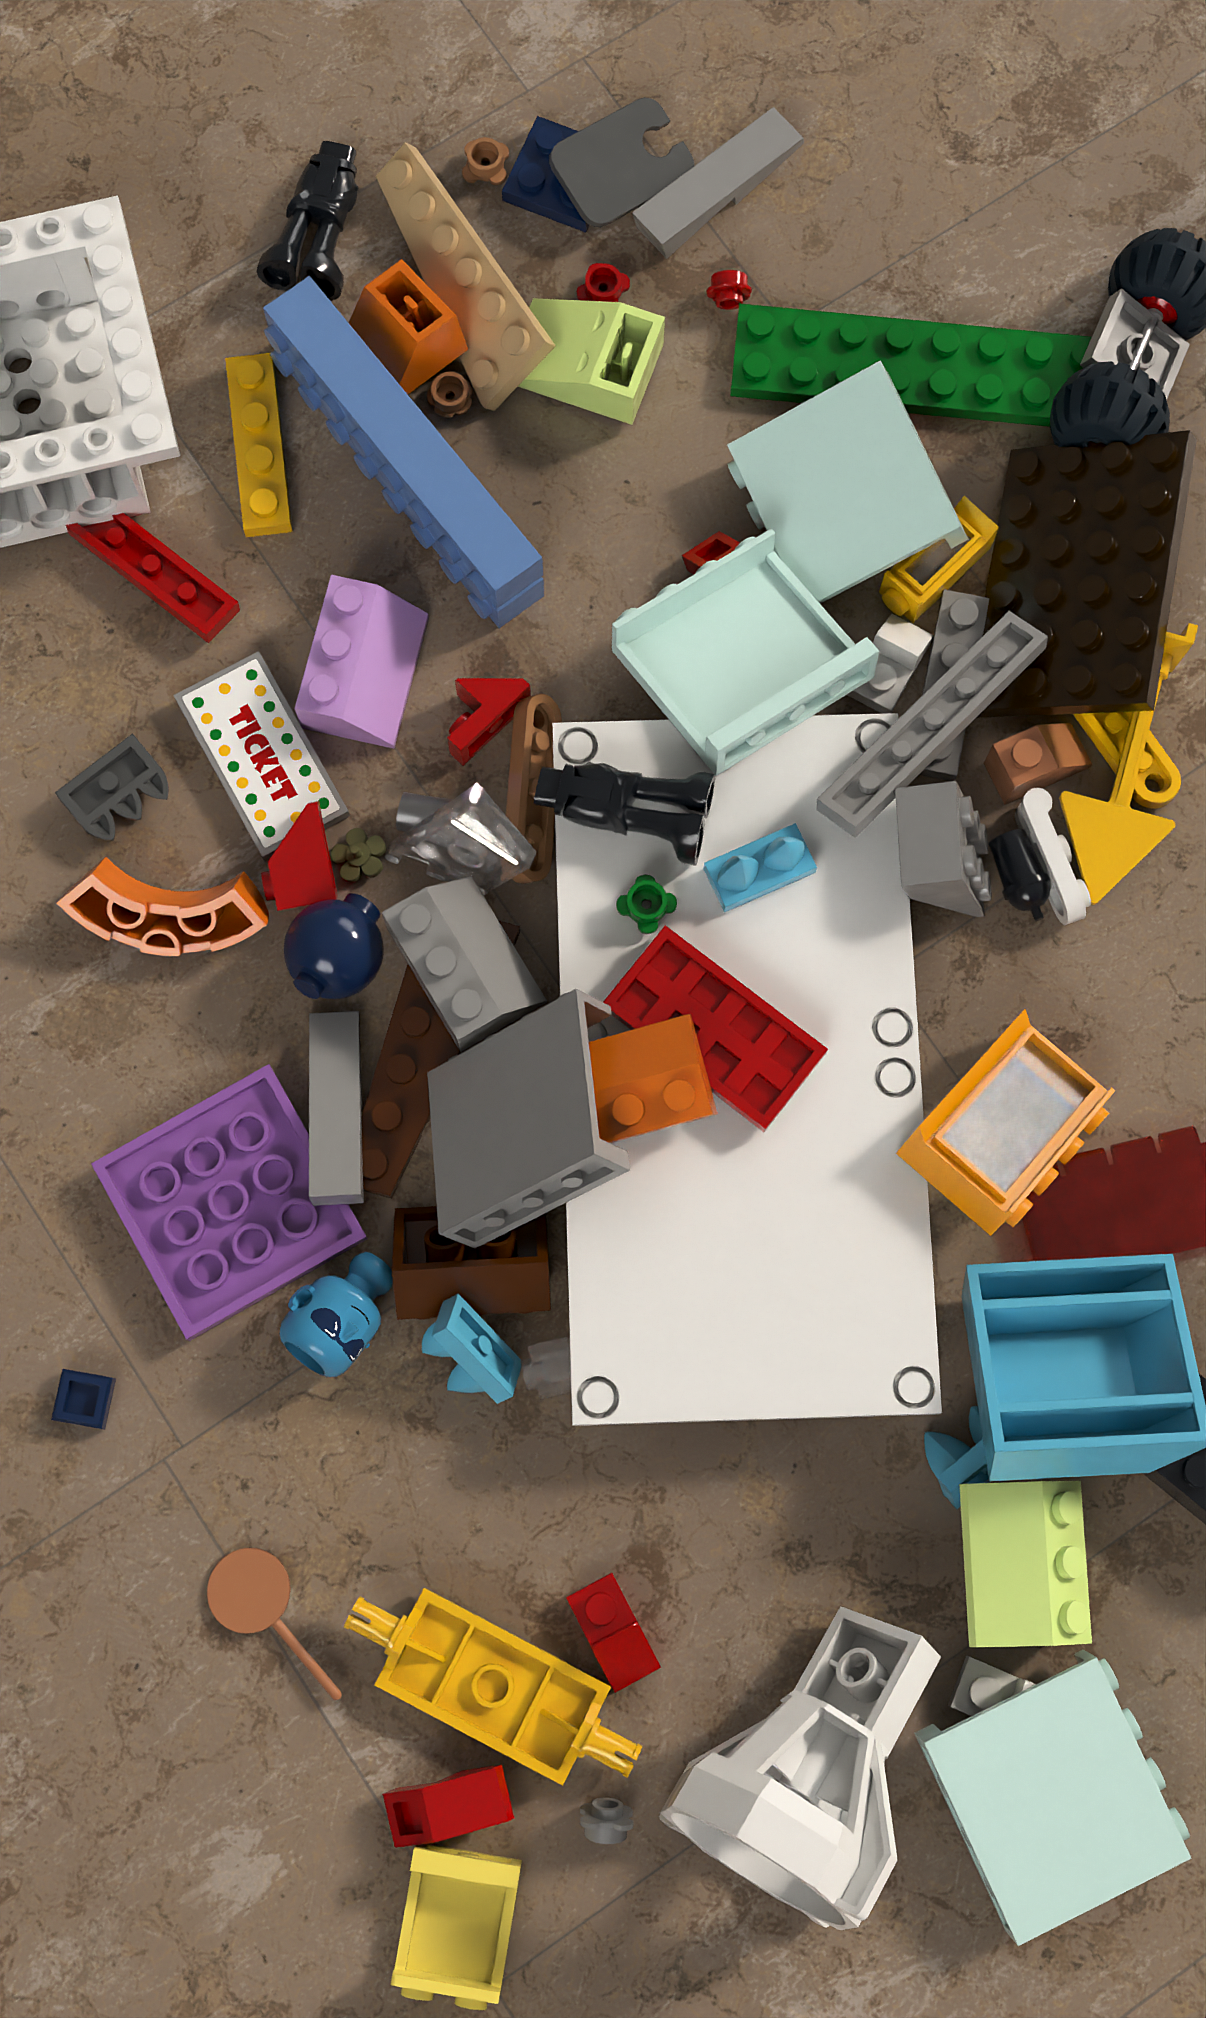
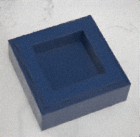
M62 1369L51 1420L105 1430L116 1379Z

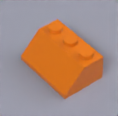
M691 1014L589 1042L600 1139L609 1143H615L718 1114Z

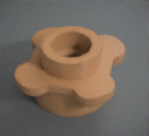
M487 137L478 138L466 144L464 151L467 156V164L462 168L464 180L469 183L481 180L490 181L493 185L502 184L507 178L504 162L509 157L508 147ZM483 161L490 162L489 165L486 166L481 164V162Z

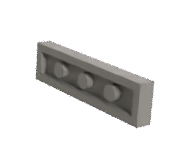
M943 590L922 695L982 638L989 598ZM966 728L919 775L955 781Z

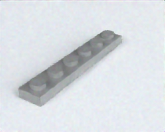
M1008 611L817 798V811L856 838L896 798L895 788L907 787L1046 649L1048 636Z

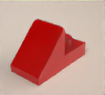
M457 678L455 680L458 697L474 711L472 714L465 712L457 718L450 727V735L447 737L450 754L462 766L471 760L513 720L517 703L521 699L531 696L530 684L523 678Z
M612 1572L566 1597L615 1693L661 1668Z

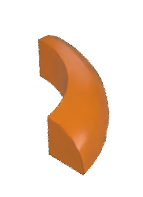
M107 857L103 858L78 880L56 903L71 918L107 941L112 938L121 943L140 948L142 953L160 956H181L182 953L201 952L210 949L211 952L218 951L252 936L265 927L269 920V912L263 897L244 871L233 879L212 888L197 891H172L150 886L136 880L119 869Z

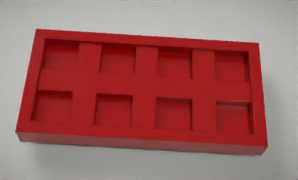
M666 925L603 1001V1003L611 1006L612 1016L630 1030L691 1014L712 1093L763 1132L768 1129L828 1051V1048Z

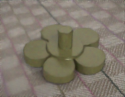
M361 828L351 829L346 834V841L349 847L345 844H336L331 851V859L334 863L342 865L340 868L341 877L347 882H356L360 879L362 871L369 878L378 876L383 869V864L377 857L382 856L386 851L384 840L378 835L368 838L365 831Z

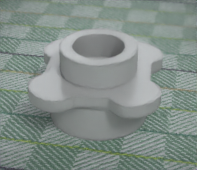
M597 1798L592 1803L580 1806V1813L585 1815L580 1818V1825L584 1827V1836L590 1841L601 1844L620 1843L627 1838V1831L633 1828L634 1821L629 1819L633 1816V1809L623 1805L617 1799Z

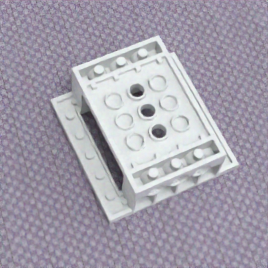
M118 195L0 222V548L68 532L66 525L78 523L81 526H87L113 520L112 515L125 513L128 517L151 513L140 466L179 457L180 452ZM27 358L32 361L30 367L22 373L8 371L10 364L16 359ZM35 398L41 401L39 408L33 413L22 414L17 411L19 404L26 399Z

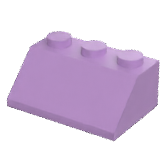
M331 575L295 705V711L302 729L394 749L429 618L428 613L377 584Z

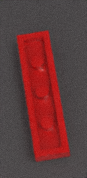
M125 513L112 515L113 520L87 526H81L78 523L66 525L67 533L207 643L240 611L237 600Z

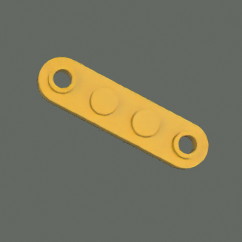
M1132 712L1073 714L1116 774ZM1149 730L1132 798L1143 807L1157 809L1169 804L1178 793L1181 786V776L1175 764ZM1145 780L1156 781L1160 791L1152 792L1148 790Z

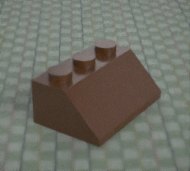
M437 1206L395 1208L392 1277L397 1320H425L438 1317L443 1301L456 1294H459L479 1316L486 1314H527L537 1311H551L546 1213L477 1248H472L439 1234Z

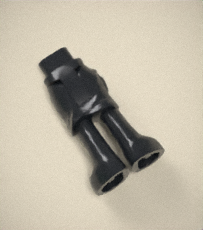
M323 141L319 153L310 157L309 163L299 178L294 196L287 206L286 217L288 222L277 243L262 254L258 263L257 275L269 287L288 291L296 285L299 276L301 250L311 222L316 224L318 228L300 269L301 281L310 276L330 301L336 300L341 296L344 275L334 260V252L338 236L344 229L347 213L356 204L357 191L359 189L355 182L357 168L353 164L357 152L353 147L332 141Z
M587 762L586 764L575 765L574 767L573 765L565 764L563 770L543 766L535 791L534 804L554 808L555 815L563 816V818L582 826L613 831L626 836L628 831L658 836L672 843L680 862L696 866L703 842L704 818H707L713 799L715 774L698 772L686 779L642 777V773L621 771L605 763L595 764ZM636 799L676 806L688 813L633 807L632 805Z

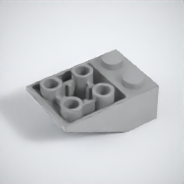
M956 781L895 788L900 877L903 890L910 899L974 917H985L984 901H991L992 892L989 872H984L980 854L988 853V836L985 824L981 825L978 810L973 811L971 797H964Z

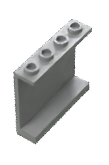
M574 989L571 992L562 994L555 1001L533 1013L525 1015L518 1022L496 1034L488 1036L479 1044L459 1055L451 1057L447 1062L427 1072L438 1231L440 1235L472 1248H477L630 1171L628 1151L599 1138L587 1029L611 1016V1006L578 989Z

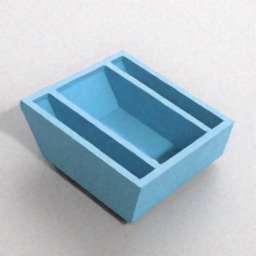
M1173 1254L966 1265L961 1298L989 1481L1150 1473L1206 1448V1405Z

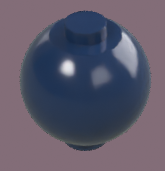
M349 893L343 901L330 899L316 902L303 909L293 919L284 939V959L287 969L294 979V986L302 994L312 999H318L319 997L342 999L361 992L374 980L382 965L384 944L380 929L376 925L380 918V912L371 901L361 895Z

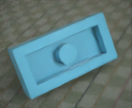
M795 823L704 863L703 869L725 913L816 873L817 866Z
M459 1294L443 1301L437 1320L428 1327L423 1335L422 1353L438 1357H452L458 1363L448 1378L447 1390L460 1393L485 1391L497 1404L513 1397L523 1361Z
M972 1406L969 1412V1428L972 1439L976 1443L972 1448L950 1435L929 1431L924 1434L925 1453L930 1468L939 1481L943 1495L956 1509L961 1507L959 1484L990 1482L978 1406Z

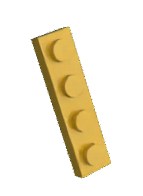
M270 353L225 358L245 536L255 537L293 532L274 362Z

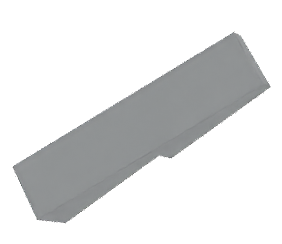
M774 107L633 211L632 214L637 229L666 259L669 258L731 200L737 205L804 144V138Z
M359 1011L309 1013V1198L313 1206L364 1203Z

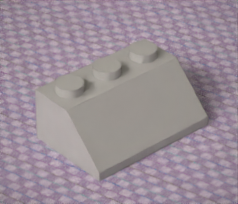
M472 876L425 887L382 912L387 930L460 1052L465 1051L547 1003L546 998Z

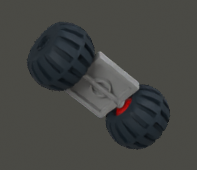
M1177 228L1155 229L1132 240L1117 256L1109 276V299L1080 363V366L1083 368L1067 379L1054 398L1050 415V430L1054 445L1083 448L1088 446L1089 441L1101 442L1106 446L1112 442L1132 445L1139 442L1145 435L1169 432L1170 412L1167 398L1190 345L1186 340L1194 337L1206 328L1205 240L1202 238L1196 239L1194 238L1195 234L1185 230L1180 233L1177 231Z

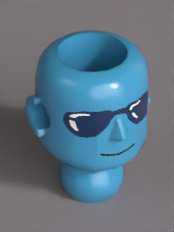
M363 1252L351 1260L348 1275L344 1279L337 1276H323L316 1279L311 1285H305L298 1289L290 1298L288 1307L291 1310L281 1323L279 1334L283 1345L302 1364L324 1377H337L344 1374L362 1351L370 1346L369 1342L379 1329L381 1315L373 1301L377 1296L386 1294L392 1288V1269L374 1254Z

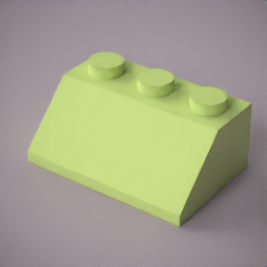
M1081 1481L959 1484L969 1647L1092 1644Z

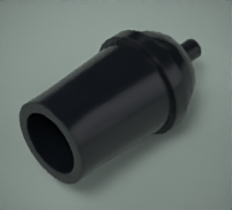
M1015 829L995 837L988 845L1004 889L1002 893L1005 900H1009L1011 905L1018 910L1031 911L1035 921L1043 919L1044 916L1040 906L1044 905L1049 898L1050 878L1044 872L1025 829Z

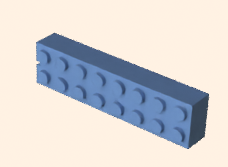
M308 276L264 306L263 310L268 325L264 329V333L274 348L270 356L278 370L285 377L292 374L300 384L298 391L312 411L319 408L328 419L326 421L327 428L340 445L346 442L356 453L353 457L362 473L369 480L376 477L384 487L382 494L393 511L397 514L403 511L413 524L410 525V528L419 543L425 549L432 546L441 557L439 564L446 576L454 584L461 581L470 592L467 596L468 600L482 619L489 616L497 627L501 628L544 597L542 556L313 279Z

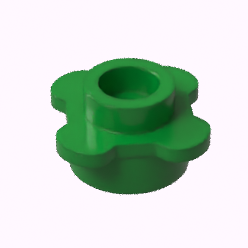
M647 874L637 877L635 884L630 888L628 894L621 895L616 902L618 913L622 916H629L638 924V930L643 934L656 932L658 922L666 914L673 913L677 907L676 897L672 893H666L664 888L655 882V878ZM645 900L650 901L652 904L648 909L642 906V902Z

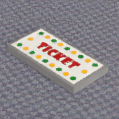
M259 651L173 695L264 862L271 858L309 802H320L325 829L350 817L346 805Z

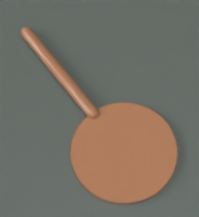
M258 1548L239 1549L222 1558L213 1569L207 1586L208 1604L217 1621L229 1630L245 1634L257 1633L272 1626L332 1699L339 1700L342 1696L341 1691L280 1619L287 1608L291 1592L290 1579L281 1561L273 1554Z

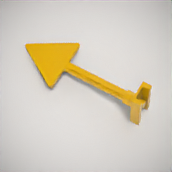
M1188 623L1180 635L1166 632L1155 706L1162 680L1168 678L1169 672H1173L1194 644L1198 625ZM1154 711L1132 712L1108 802L1068 791H1063L1059 796L1081 877L1090 894L1091 905H1096L1176 826L1173 820L1134 810L1130 807Z

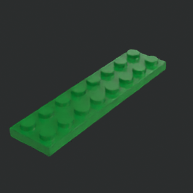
M739 303L730 397L804 403L881 360L909 414L1050 427V415L1054 398L1067 379L1083 368L1080 366V363L1092 337Z

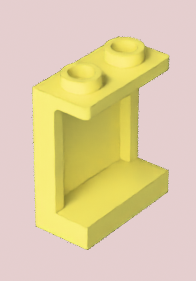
M432 1844L415 1845L397 1957L390 1985L402 1987L401 1995L415 2000L431 2001L433 2000L434 1993L454 1996L455 2005L472 2010H486L487 2003L498 2004L522 1860Z

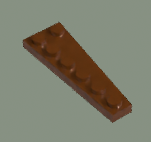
M499 921L513 946H515L519 938L520 926ZM408 964L361 1116L363 1191L391 1199L417 1148L422 1132L431 1119L427 1072L447 1062L451 1057L461 1054Z

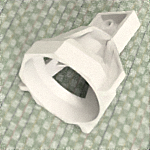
M840 1606L795 1689L780 1700L782 1704L766 1719L690 1761L663 1806L659 1816L660 1820L669 1828L684 1834L702 1851L766 1893L802 1911L813 1922L825 1928L830 1925L838 1930L859 1927L861 1921L869 1916L897 1862L884 1761L888 1758L941 1656L921 1635Z

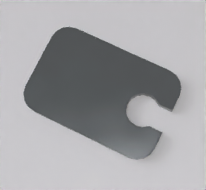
M645 97L637 99L558 142L551 150L549 165L580 216L587 224L593 227H603L639 208L694 167L692 154L683 141L672 146L669 153L663 157L653 156L644 148L642 136L646 131H658L670 123V119L657 101Z

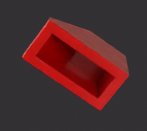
M319 801L309 802L269 859V871L261 872L266 900H275L277 911L312 905L323 900H337L338 898Z

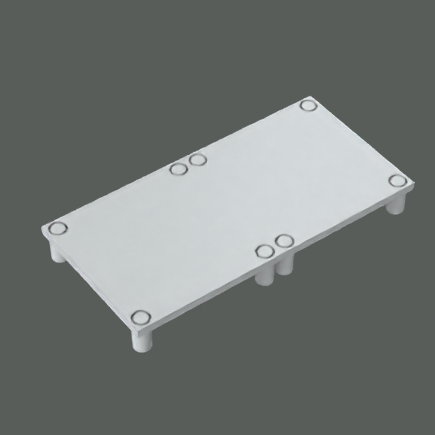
M898 713L811 716L715 776L713 799L707 818H704L703 842L696 866L680 862L672 843L658 836L628 831L626 836L613 831L582 826L563 818V816L555 815L560 996L578 989L603 1002L666 925L828 1048L826 1055L765 1132L761 1131L713 1094L718 1112L717 1115L611 1143L628 1151L630 1171L566 1202L572 1426L936 1415L942 1413L928 1182L896 1154L924 1121L910 898L901 887L896 798L856 838L817 811V798L899 719ZM670 720L552 723L555 769L563 770L565 764H570L574 767L575 765L591 762L595 764L605 763L621 771L642 773V777L686 779L698 772L714 774ZM636 799L632 805L633 807L688 813L676 806ZM796 823L817 866L816 873L724 913L703 869L704 863ZM644 874L653 876L655 882L659 883L666 893H672L677 899L676 910L671 914H666L658 922L657 931L652 934L641 933L638 930V924L629 916L620 915L616 908L617 899L621 895H627L630 888L635 884L636 878ZM648 900L642 902V906L646 909L652 905ZM611 1015L587 1029L589 1042L630 1031V1029Z

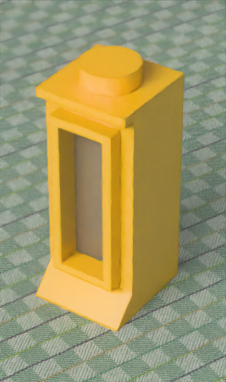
M966 496L962 497L954 510L969 540L951 549L944 538L900 561L890 571L887 570L884 573L879 593L882 595L885 605L898 616L904 615L914 623L941 597L944 589L948 590L991 549L999 526Z

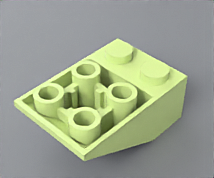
M533 298L529 308L556 346L518 387L632 425L664 344L665 317L621 302Z

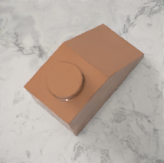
M1059 723L1036 725L994 743L984 761V765L1004 805L1024 797L1027 791L1032 788L1042 789L1084 771L1092 766V762L1072 724Z

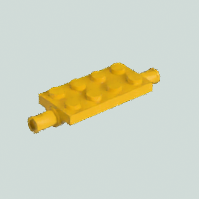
M423 1588L408 1617L403 1615L401 1619L367 1602L361 1596L357 1599L352 1610L370 1619L371 1622L368 1623L351 1614L348 1616L344 1628L350 1629L386 1648L384 1654L388 1655L374 1684L376 1687L562 1786L577 1757L583 1759L585 1754L628 1778L634 1767L633 1762L615 1754V1751H619L637 1760L642 1745L636 1744L600 1725L601 1719L597 1716L611 1685L427 1588Z

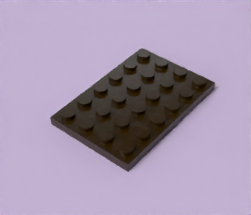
M1190 430L1145 435L1139 442L1132 445L1112 442L1106 446L1101 442L1089 441L1088 446L1083 448L1049 445L1011 450L998 519L999 529L995 536L985 597L989 598L982 637L1010 611L1047 635L1048 639L1046 649L976 718L1154 711L1197 439Z

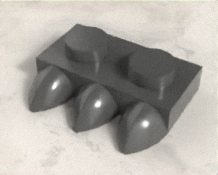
M132 733L61 787L55 794L87 834L90 833L99 839L114 841L115 823L113 815L117 813L128 819L141 820L142 803L139 795L144 793L156 799L167 800L169 785L162 768Z

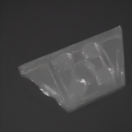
M474 784L393 840L384 858L399 864L402 855L427 863L429 865L426 869V875L442 881L450 882L472 876L484 896L529 869L536 855V850L487 792L478 784Z

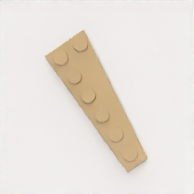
M405 142L376 175V178L424 282L457 316L468 350L460 355L459 358L480 403L484 408L495 411L556 345L417 148Z

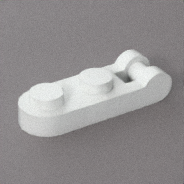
M1032 788L1027 791L1016 809L1015 820L1019 829H1025L1044 872L1050 878V895L1048 899L1059 921L1063 925H1067L1085 918L1086 907L1091 905L1090 894L1082 879L1076 880L1069 864L1072 861L1069 844L1062 834L1057 836L1048 815L1052 808V797L1044 789Z

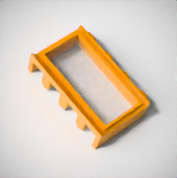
M1024 1009L919 1125L896 1154L991 1236L1005 1221L1013 1228L1029 1211L1033 1203L1026 1197L1031 1191L1040 1196L1059 1174L1052 1167L1055 1162L1059 1160L1065 1165L1083 1146L1085 1142L1078 1135L1082 1130L1090 1135L1107 1117L1109 1112L1102 1106L1115 1090L1111 1087L1107 1091L1032 1027L1026 1009Z

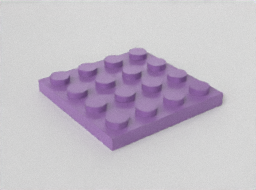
M270 1064L91 1163L188 1341L368 1239L349 1204L312 1205L309 1198V1133Z

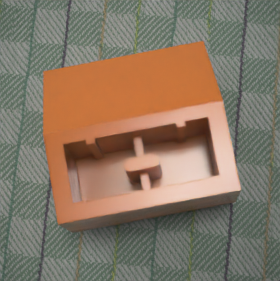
M402 259L364 286L348 322L407 394H410L468 350L456 314Z

